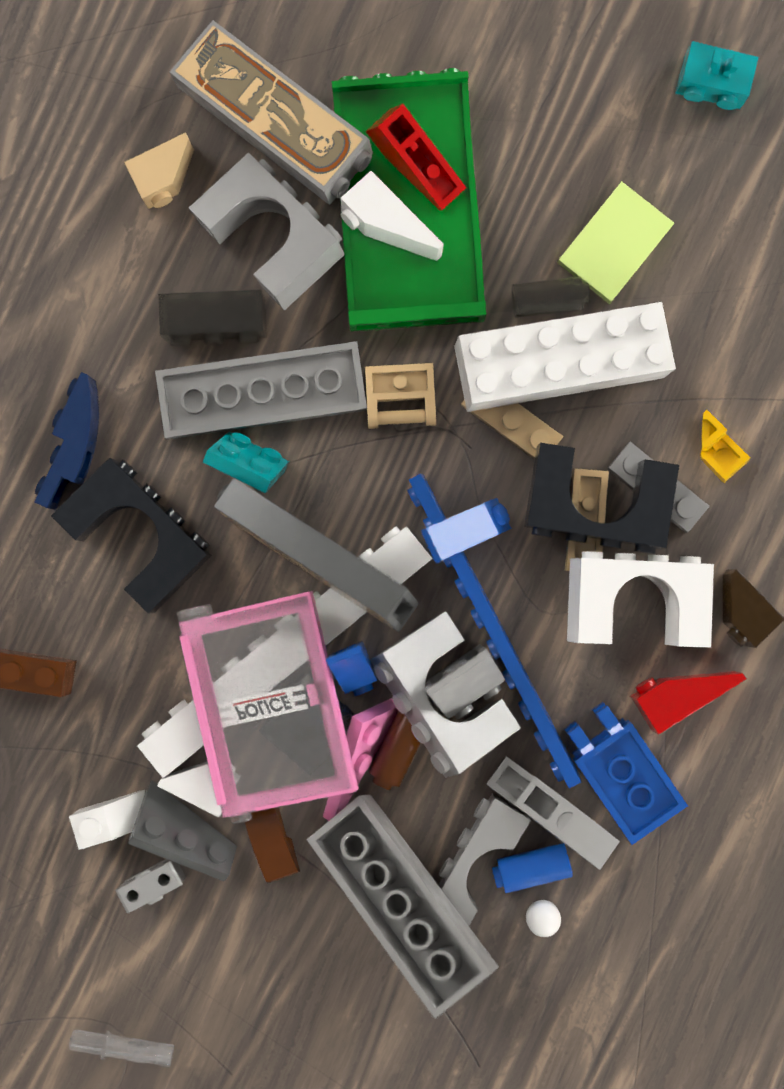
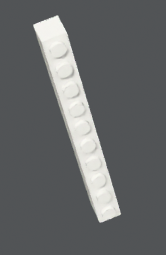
M397 526L381 538L384 542L383 546L375 552L369 548L359 556L360 559L399 584H402L432 559L407 526L401 531ZM331 588L323 595H320L318 591L313 593L325 646L366 613L365 610ZM292 614L286 615L275 624L278 631L269 639L263 634L248 647L252 652L241 661L236 656L222 668L225 674L216 682L213 681L218 705L220 702L270 692L310 659L299 614L296 617ZM185 699L178 703L168 712L172 718L162 726L158 721L142 733L145 740L137 745L162 778L167 776L204 745L194 700L189 704ZM231 706L219 707L220 714L221 712L232 710ZM233 715L226 717L221 716L222 723L224 721L234 719Z

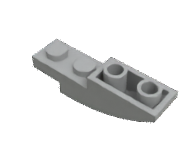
M507 756L486 784L599 870L620 842L581 810Z

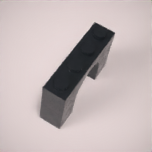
M541 442L537 445L524 527L532 528V535L552 538L553 532L566 534V540L586 543L587 537L601 539L600 546L621 549V544L626 543L635 545L634 551L647 554H655L656 549L667 548L679 472L678 464L647 459L638 462L633 498L626 513L612 523H597L582 516L573 505L570 497L569 485L575 448Z
M109 458L51 517L74 540L84 542L111 514L118 510L137 508L145 512L156 526L158 548L152 561L124 590L148 614L155 613L212 556L206 550L210 545L196 531L190 534L182 526L186 521L172 507L166 510L158 502L162 497L148 483L142 486L134 478L138 473L124 459L118 462Z

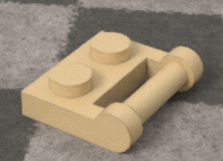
M433 363L365 367L368 429H377L379 425L426 423V426L436 425ZM423 399L425 401V409L378 412L377 402Z

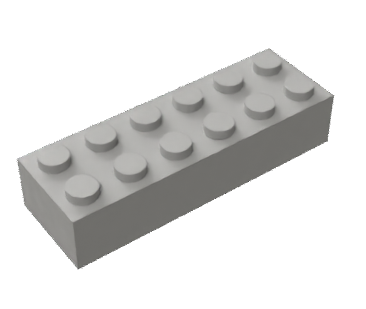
M371 794L359 795L306 839L434 1019L498 968L496 962Z

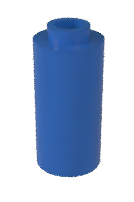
M564 843L497 859L498 866L492 867L496 887H504L505 894L573 877Z

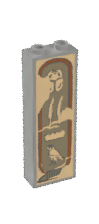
M212 20L169 72L180 90L329 205L335 198H341L350 186V180L358 171L362 172L365 170L372 159L373 151L369 138L214 20Z

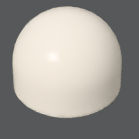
M538 900L527 909L526 922L529 929L535 935L549 937L558 931L561 924V916L558 908L552 902Z

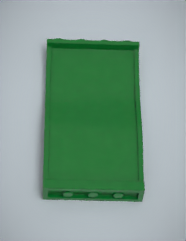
M448 68L440 73L426 74L424 71H412L407 73L406 76H392L388 73H380L374 75L373 78L359 79L356 76H344L338 81H332L334 112L369 138L373 151L369 165L362 172L358 171L350 180V186L346 193L372 171L444 244L442 256L435 261L367 237L358 228L355 230L351 229L342 219L350 332L485 321L487 314L472 149L468 71ZM401 104L405 105L466 186V189L441 211L385 158L365 132L391 108Z

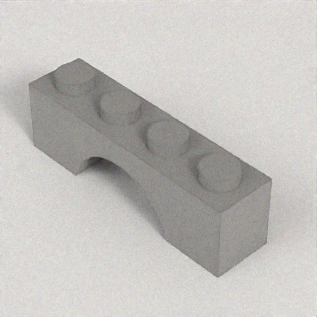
M493 793L488 800L485 798L481 800L474 813L477 820L471 830L468 828L464 829L456 844L460 849L454 859L447 858L439 872V876L442 879L438 886L468 926L478 911L476 902L467 889V876L472 864L477 858L488 851L495 849L514 850L531 821L530 817L517 807Z

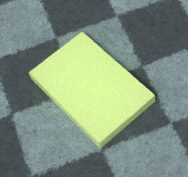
M621 181L557 263L610 304L674 225V222Z

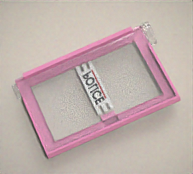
M313 591L213 614L211 604L177 612L182 634L179 638L217 805L221 806L223 818L230 817L232 824L241 823L252 819L251 812L358 790L333 677L326 662L328 656Z

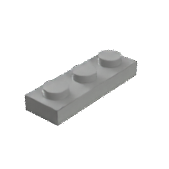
M629 442L607 470L634 491L638 462L644 459H653L632 442ZM677 480L671 522L685 533H688L710 506Z

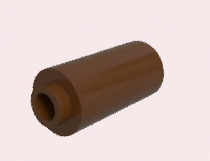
M399 710L369 770V773L374 776L372 782L387 790H391L392 786L400 787L420 746V742L413 735L411 723L406 715Z

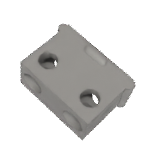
M165 859L128 878L115 891L128 914L147 903L151 905L161 900L164 894L183 885L182 882L186 876L180 864Z

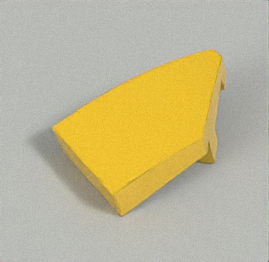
M706 410L702 416L700 459L725 483L748 463L751 457L726 434L727 429Z

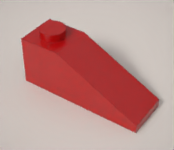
M404 104L389 109L365 131L385 158L440 211L466 189V186Z
M736 671L658 678L657 680L651 677L635 687L637 692L630 697L650 729L659 735L747 678L743 673Z

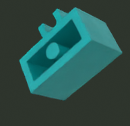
M692 41L684 55L675 94L684 95L685 99L693 102H701L703 100L713 102L718 107L726 110L741 109L750 95L759 57Z

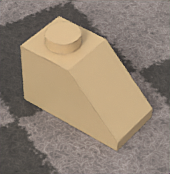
M186 132L124 162L148 209L153 206L160 208L169 204L173 200L172 197L180 192L194 152Z

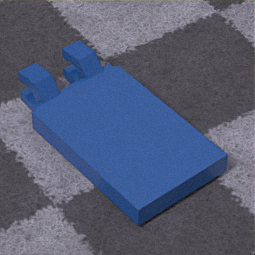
M602 702L593 708L592 711L605 728L604 731L589 740L575 721L564 728V730L577 747L572 752L575 756L572 758L627 840L633 845L688 807V805L632 722L629 720L625 721L623 717L617 720L610 708Z

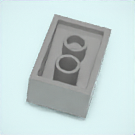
M479 644L426 681L425 689L447 719L455 716L458 720L474 709L471 703L482 696L487 700L501 691L502 688L499 684L505 681L488 650Z

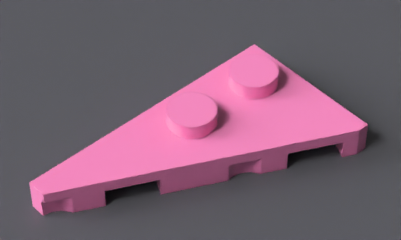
M392 698L351 718L346 738L357 786L370 767L372 759L398 712ZM354 792L328 797L323 817L328 821L347 806Z

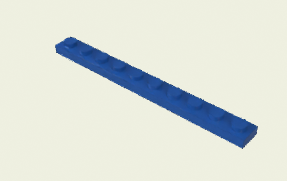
M420 473L409 479L412 487L407 489L416 508L422 505L428 517L423 519L426 528L446 520L425 476ZM464 551L443 560L447 568L454 566L459 576L454 581L462 597H470L475 607L470 612L478 628H486L491 638L486 643L494 659L496 660L501 657L506 667L502 674L511 690L517 688L523 700L519 701L518 705L527 721L530 719L534 720L538 731L534 732V736L542 751L549 749L554 759L549 764L558 782L565 780L568 788L581 783L580 774Z

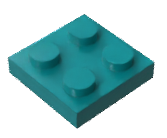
M237 432L225 434L207 450L203 459V463L264 493L284 474L289 463L288 460L282 458L278 451L267 447L261 448L251 443L250 438Z

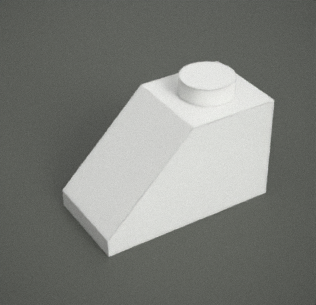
M208 761L170 773L162 778L157 785L217 817H220L224 812L223 805H217ZM232 764L236 784H238L242 775L235 772L237 767Z
M145 790L84 807L70 815L69 818L78 849L81 850L111 841L131 833L145 795Z

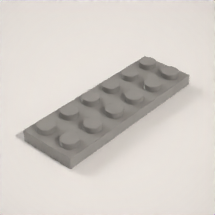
M357 341L155 371L164 438L167 440L367 410Z

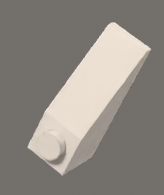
M372 171L341 197V217L351 229L355 230L358 228L367 237L435 261L442 256L444 244Z

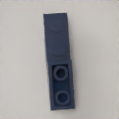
M83 372L80 373L79 378H74L67 390L68 401L64 409H59L53 419L52 427H54L52 434L64 441L61 446H56L50 457L52 466L47 476H43L39 480L35 489L37 497L34 502L53 510L57 509L69 481L80 485L84 483L95 451L99 426L98 391L96 380Z

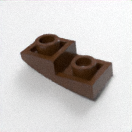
M279 807L243 813L248 836L266 882L271 883L300 872L292 838L286 836Z

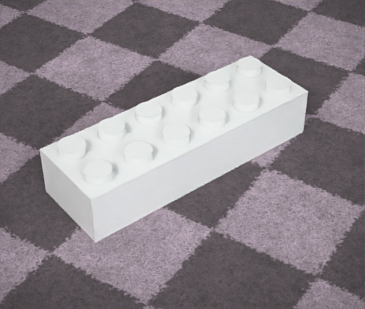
M662 302L459 335L454 345L467 412L662 379L676 369Z

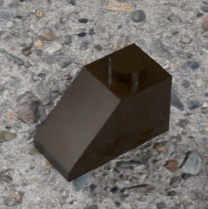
M729 569L723 574V623L730 629L727 635L740 647L746 645L747 647L757 648L784 621V617L737 569Z

